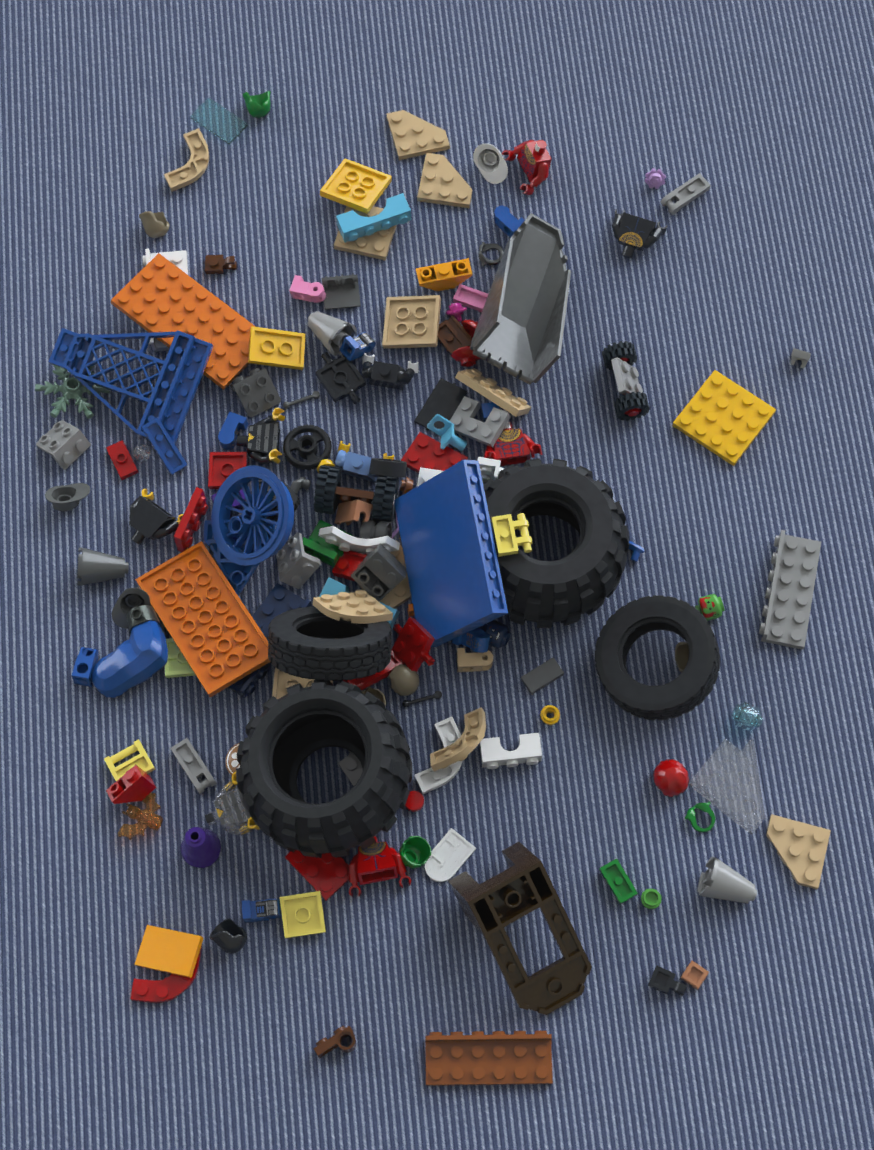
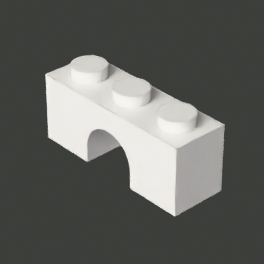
M539 733L519 735V747L514 751L503 749L500 744V737L485 738L480 741L482 768L496 769L501 765L515 767L519 763L534 765L542 760Z

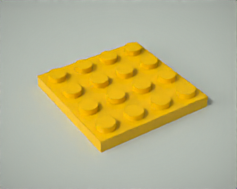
M714 370L674 420L672 426L734 466L775 414L776 409Z

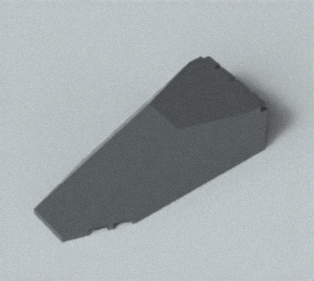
M530 213L506 244L470 349L473 350V355L483 360L487 358L488 363L499 369L503 367V371L514 377L519 375L518 379L529 385L533 382L537 383L561 356L571 270L566 269L565 265L568 257L566 255L563 256L562 252L564 241L561 230Z

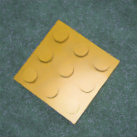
M345 158L320 190V196L368 214L391 183L392 176Z

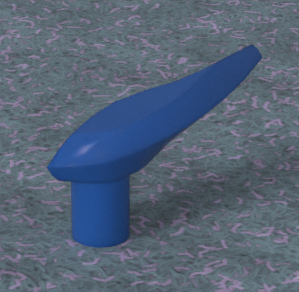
M629 541V550L633 551L630 560L637 562L640 553L645 551L641 546Z

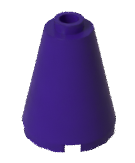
M190 828L181 843L183 859L194 867L206 868L217 861L221 851L219 837L213 831L206 828Z

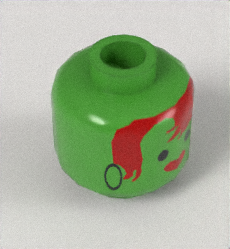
M716 594L700 597L698 605L695 606L707 621L720 618L722 612L725 611L721 596L717 597Z

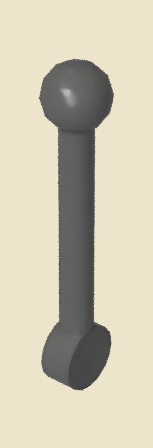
M314 391L312 395L291 402H284L283 407L288 409L291 405L311 398L318 399L320 394L318 391Z

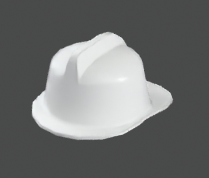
M491 144L479 145L473 153V160L481 174L492 184L503 182L508 174V166L500 150Z

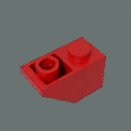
M135 764L120 779L113 783L106 792L113 804L142 801L157 787L151 777Z

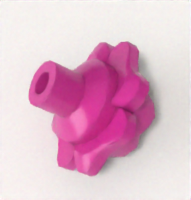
M453 303L449 305V310L446 311V314L453 315L458 321H462L461 315L467 308L463 307L461 303Z

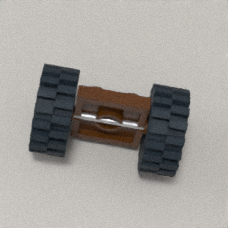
M321 465L316 481L314 511L334 515L338 500H341V503L360 500L373 505V520L390 521L392 523L395 515L394 500L398 496L399 477L378 475L375 492L341 487V468Z

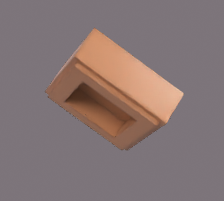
M691 961L680 979L698 990L709 971Z

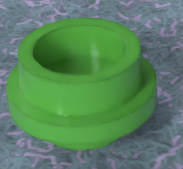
M652 888L646 889L641 895V902L647 909L657 908L662 900L660 893Z

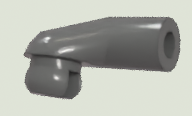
M301 477L293 481L290 488L298 494V491L302 488L309 489L311 481L306 479V477Z

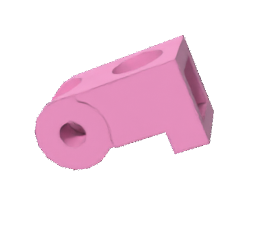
M294 276L289 290L293 299L320 303L325 300L326 292L321 283L304 282L302 276Z

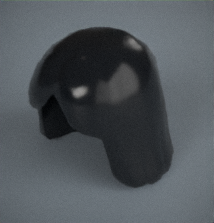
M230 918L219 923L209 936L224 952L229 954L240 951L247 941L246 931L236 925Z

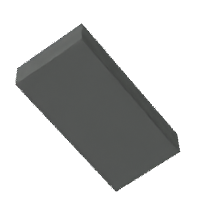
M553 657L523 675L521 681L532 695L563 676L564 671Z

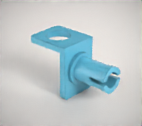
M436 414L427 424L428 429L441 436L442 450L448 444L460 452L465 449L467 441L455 435L454 424L446 418ZM441 421L445 426L437 429L434 427V423Z

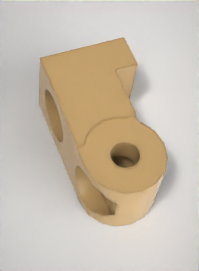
M457 648V671H487L492 667L493 654L490 651L485 653H465V648Z

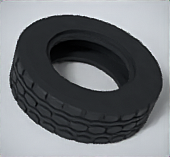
M663 595L635 599L615 611V614L610 616L599 633L600 636L597 638L595 646L597 674L610 698L624 711L630 712L631 715L639 718L643 717L647 720L658 719V721L682 716V714H687L695 709L694 707L699 706L713 689V684L716 683L720 669V652L712 628L699 610L681 599L678 600L670 596L664 597ZM656 630H666L678 634L689 646V659L685 669L676 679L664 685L649 686L637 682L628 674L626 668L629 649L639 637Z
M309 606L283 612L274 617L269 623L268 658L274 667L296 677L323 681L353 680L376 674L390 663L392 628L388 621L357 624L341 618L340 620H335L324 615L316 607Z

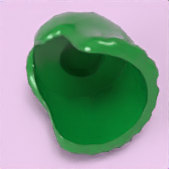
M270 91L255 96L249 95L248 92L243 93L247 110L252 117L262 118L269 113L271 109Z

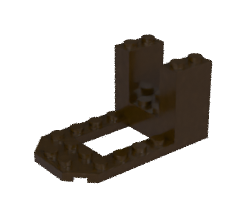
M517 842L501 851L509 866L507 870L480 885L466 871L450 879L448 882L465 916L484 936L519 1008L530 1009L547 1015L583 994L584 983L587 975L590 974L592 966L542 861L524 845ZM540 908L563 957L528 977L504 927Z

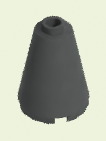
M78 547V552H82V554H79L77 578L81 579V581L77 582V586L124 578L125 574H128L129 562H125V558Z

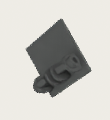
M352 273V275L345 276L341 274V276H325L322 278V285L326 292L324 300L325 310L361 307L357 274L354 275Z

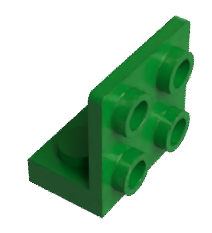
M319 520L309 539L303 538L304 552L335 567L344 552L338 546L327 543L325 539L318 536L321 528L333 526Z

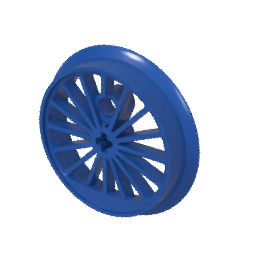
M251 465L236 470L222 483L212 507L211 526L214 540L219 550L233 563L244 566L255 565L272 557L281 550L290 536L294 522V505L287 487L269 469ZM259 479H262V483H261V487H260V491H259ZM249 482L252 485V495L248 487ZM241 489L243 490L247 502L238 494V492ZM274 495H275V496H276V499L273 500V501L270 503V501L272 500V498H273ZM234 499L244 507V510L232 507ZM278 505L277 511L269 512L271 509ZM231 510L242 513V515L234 516L230 519ZM278 515V521L266 518L269 516ZM266 522L275 524V531ZM266 531L272 536L270 540ZM237 534H239L240 537H239L238 540L235 542L233 538H234ZM261 539H262L263 544H264V547H263V548L261 547ZM246 540L245 548L243 551L241 550V546ZM254 542V553H251Z

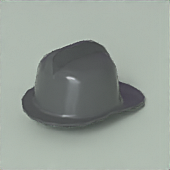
M85 483L54 486L46 491L45 498L52 503L55 510L65 512L77 507L79 501L85 498L91 489Z
M140 587L126 589L119 596L113 607L112 619L114 623L121 628L128 629L127 613L137 606L150 605V597L147 592Z

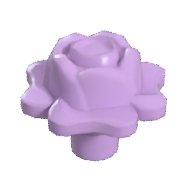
M653 168L645 174V183L649 185V188L654 187L658 189L661 185L665 184L664 179H666V175L662 173L661 169L656 171Z

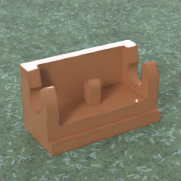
M360 500L339 503L335 524L340 525L346 522V525H350L352 521L357 522L362 513H364L363 522H367L373 505Z

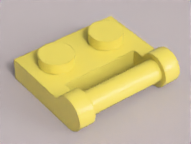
M139 739L134 741L133 745L117 754L104 758L115 781L120 779L135 764L147 774L155 770ZM139 751L140 754L117 767L114 766L118 761Z

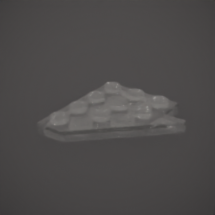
M751 738L746 746L740 750L725 739L688 785L752 835L765 819L754 740Z

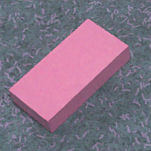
M459 284L453 297V302L461 303L463 306L482 312L488 294Z

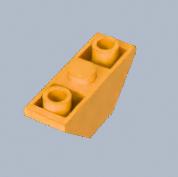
M469 258L415 268L419 286L434 291L456 288L472 276Z

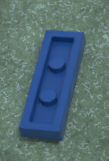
M158 417L141 426L170 475L187 466L186 461Z

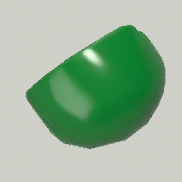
M420 836L408 837L399 849L403 863L412 869L421 868L432 854L430 844Z

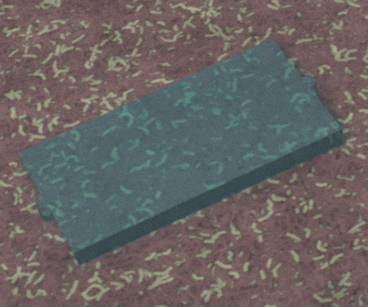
M208 98L201 106L199 105L198 109L190 116L192 120L229 145L248 126L246 122L211 98Z

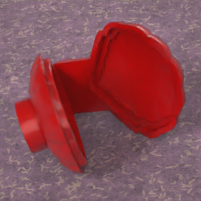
M463 320L461 322L463 328L473 338L478 322ZM470 346L458 348L451 354V357L455 361L461 362L463 367L473 366L476 364L475 361L481 359L473 355V350L470 349Z

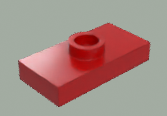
M123 440L106 447L121 480L139 473Z

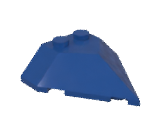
M205 520L204 541L211 548L218 566L239 596L260 563L244 566L227 559L221 553L214 540L211 520ZM266 522L275 531V524ZM266 531L270 540L272 536ZM237 534V535L233 538L235 542H236V541L238 540V538L240 537L239 534ZM261 539V547L263 548V547H264V544H263V541H262V539ZM246 540L241 546V550L243 551L245 548ZM254 542L251 553H254Z

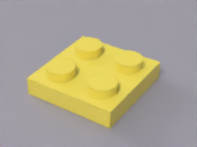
M320 891L280 897L285 939L326 933Z

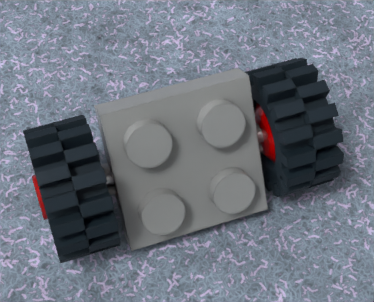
M619 341L618 344L615 342L612 346L608 345V348L605 347L603 349L602 357L605 368L614 370L618 391L622 394L619 396L620 398H616V401H614L616 415L618 419H626V421L630 419L635 420V418L639 419L641 415L645 416L650 408L647 396L643 393V389L638 381L639 373L632 366L637 361L635 347L632 342L628 343V341L622 343V341Z

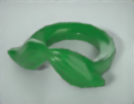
M710 802L698 803L687 811L684 819L690 821L695 831L707 832L713 828L716 817L710 808ZM696 808L710 815L711 823L707 828H700L697 825L696 813L694 811Z

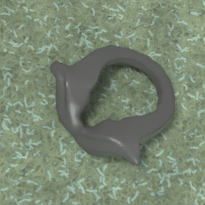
M482 242L479 246V259L482 266H485V264L495 265L501 261L504 253L502 247L498 244H485V242ZM496 249L500 252V257L497 260H489L483 256L482 252Z

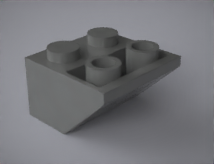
M380 543L364 558L351 574V577L372 597L380 601L405 578L407 570Z

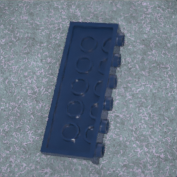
M277 583L252 618L268 640L269 623L274 617L293 609L312 607V603L309 599L305 601ZM271 662L230 685L228 688L243 698H246L248 694L251 695L256 688L255 684L258 680L265 677Z

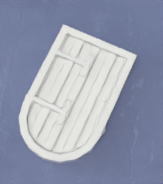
M451 828L431 851V857L425 863L426 874L436 882L448 881L476 850V847Z

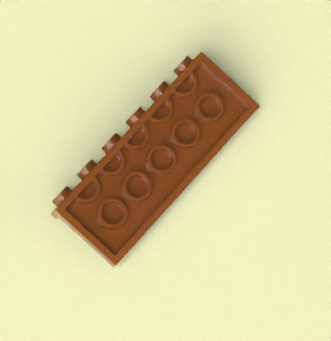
M482 1031L471 1032L472 1035H463V1032H451V1035H442V1032H430V1036H425L426 1086L553 1084L552 1034H547V1031H534V1034H526V1031H514L511 1035H505V1031H494L492 1035H484Z

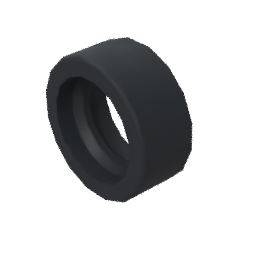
M371 458L370 474L387 477H405L407 462Z

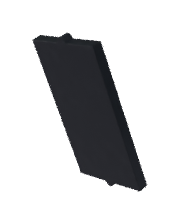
M441 378L414 422L425 427L428 431L430 429L427 428V424L436 414L450 421L462 399L466 396L467 391L456 386V383L452 384ZM441 421L434 423V427L437 429L445 426Z

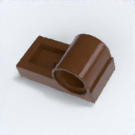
M341 1026L333 1032L334 1036L329 1039L325 1037L316 1043L317 1047L314 1048V1051L319 1059L337 1047L345 1053L352 1052L355 1049L356 1039L350 1026L346 1028ZM344 1037L352 1038V1044L344 1047L341 1045V1040Z

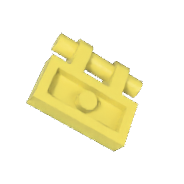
M524 513L517 515V521H512L511 514L491 517L498 557L518 554V546H523L525 553L532 551V537L529 536V523ZM516 529L520 530L521 537L516 538Z

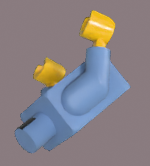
M340 441L335 463L338 467L343 468L342 474L376 482L378 475L370 474L371 457L349 452L351 444L345 445L342 443L343 441ZM384 453L383 459L394 460V455L387 456V453Z

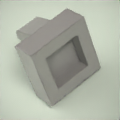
M793 348L791 365L794 366L795 361L799 359L802 361L801 368H804L810 359L811 353Z

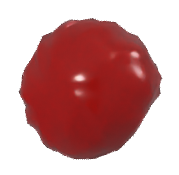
M666 759L655 767L653 771L654 783L665 796H679L680 793H684L688 788V772L677 760Z

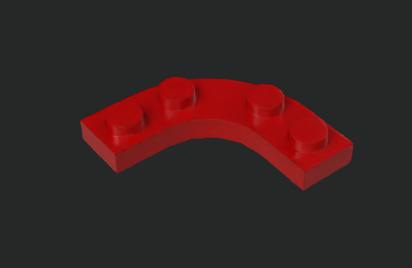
M202 945L192 978L171 974L163 980L155 981L134 978L130 999L132 1001L163 1003L177 998V996L192 985L197 976Z

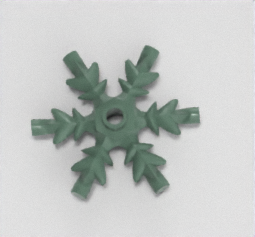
M53 365L56 370L52 372L59 376L57 379L63 380L62 385H58L56 382L53 385L47 381L44 382L45 385L35 384V391H45L44 395H48L53 391L54 395L58 391L63 393V397L56 398L59 401L51 404V406L55 407L50 412L52 417L56 418L61 410L66 412V404L70 406L69 399L76 400L75 406L78 405L79 413L83 410L88 419L94 416L89 409L93 405L86 402L89 399L82 397L84 392H87L90 396L92 392L77 378H69L71 373H67V369ZM97 385L92 386L100 396V392L110 393V390Z

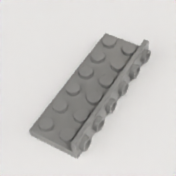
M781 530L774 540V546L777 549L776 553L773 552L771 564H774L773 570L769 571L768 581H771L770 588L767 587L765 599H768V603L763 607L762 616L765 617L764 623L760 624L759 634H762V642L803 650L809 623L821 541L785 535V530Z

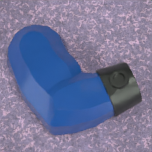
M137 606L127 613L129 640L121 643L115 651L101 658L94 666L92 682L98 692L105 697L115 698L122 695L128 689L147 681L166 665L168 659L166 637L152 606Z

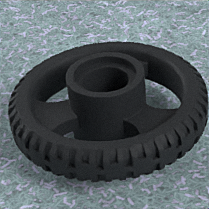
M308 424L292 429L283 443L285 458L292 466L301 470L316 469L321 460L330 457L332 449L328 434L322 428ZM301 433H313L312 436L303 435L298 439V441L294 440V438ZM320 441H324V453L320 458L316 457V444ZM307 445L312 446V447L309 448V449H304V448H303V447H305V446H307ZM298 450L299 455L307 461L301 462L296 460L292 456L291 451Z

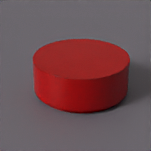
M410 791L405 807L411 812H417L424 806V797L418 791Z

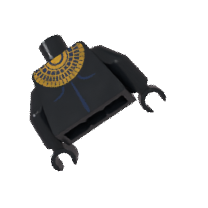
M615 209L612 228L614 237L620 245L624 246L622 255L632 258L635 249L643 251L644 248H649L661 235L665 234L667 225L660 227L661 222L659 221L656 226V222L625 213V210H623V213L618 214L617 209Z

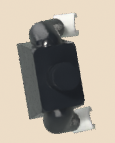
M364 353L362 375L365 378H370L369 385L403 390L404 384H408L414 374L418 373L419 362L411 363V361H408L407 370L405 371L400 365L374 361L375 355L368 356Z

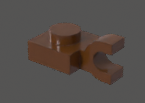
M224 255L205 256L206 274H224V269L237 270L235 256H228L225 259Z

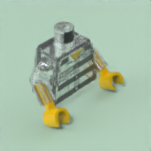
M234 772L232 779L220 790L215 800H213L216 811L205 814L208 826L220 822L223 831L242 836L253 829L260 830V828L251 818L243 804L242 794L238 789L236 772Z

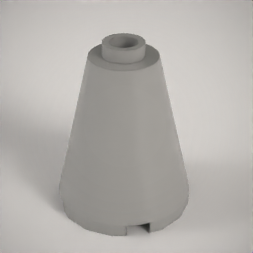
M319 311L311 313L308 317L307 324L333 356L337 354L343 355L339 350L345 337L351 336L353 338L354 334L357 336L356 327L349 322Z
M711 857L707 861L705 866L708 869L705 873H701L698 882L697 892H699L700 896L747 904L750 901H754L757 895L755 884L718 858Z

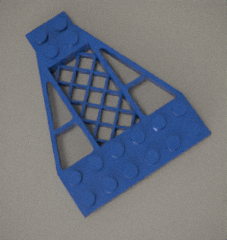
M62 328L48 362L67 369L139 436L148 439L141 426L158 417L175 444L214 345L178 330L176 332L91 335L89 333L78 334ZM174 337L165 361L145 354L151 338ZM145 338L140 351L111 342V340ZM105 346L108 354L98 358L96 351ZM108 347H111V348H113V349H116V351H113V352L110 353V350H109ZM122 353L124 361L115 364L113 356ZM125 353L133 355V357L127 359ZM110 358L113 366L104 370L101 362ZM139 359L141 367L132 371L129 363ZM142 359L147 360L150 363L144 365ZM98 364L101 371L92 375L89 368ZM127 364L130 372L120 376L117 368ZM156 365L159 373L149 377L146 369ZM115 370L118 377L108 381L106 373ZM144 371L147 378L137 382L134 374ZM103 375L105 382H102L95 378ZM132 376L135 384L125 387L123 379ZM158 378L154 387L151 380ZM120 381L122 388L113 386L112 384ZM149 382L152 390L142 394L139 386ZM95 384L122 394L117 409L92 388V385ZM137 387L140 395L130 392V390ZM127 398L147 403L138 429L121 415Z

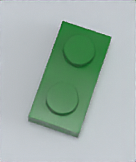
M617 858L599 868L620 905L638 895Z

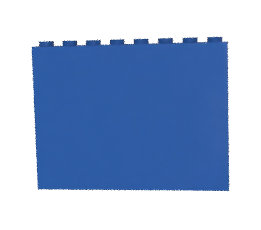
M462 460L395 499L394 504L415 619L435 638L431 647H438L507 614L508 609L479 461Z

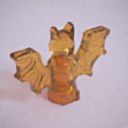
M150 793L142 800L146 805V809L140 810L137 806L129 803L126 804L128 809L127 811H122V814L129 816L131 819H136L138 823L131 825L123 824L118 832V837L124 836L131 840L136 835L145 836L144 832L148 827L155 831L160 828L163 817L155 814L161 808L156 803V793Z

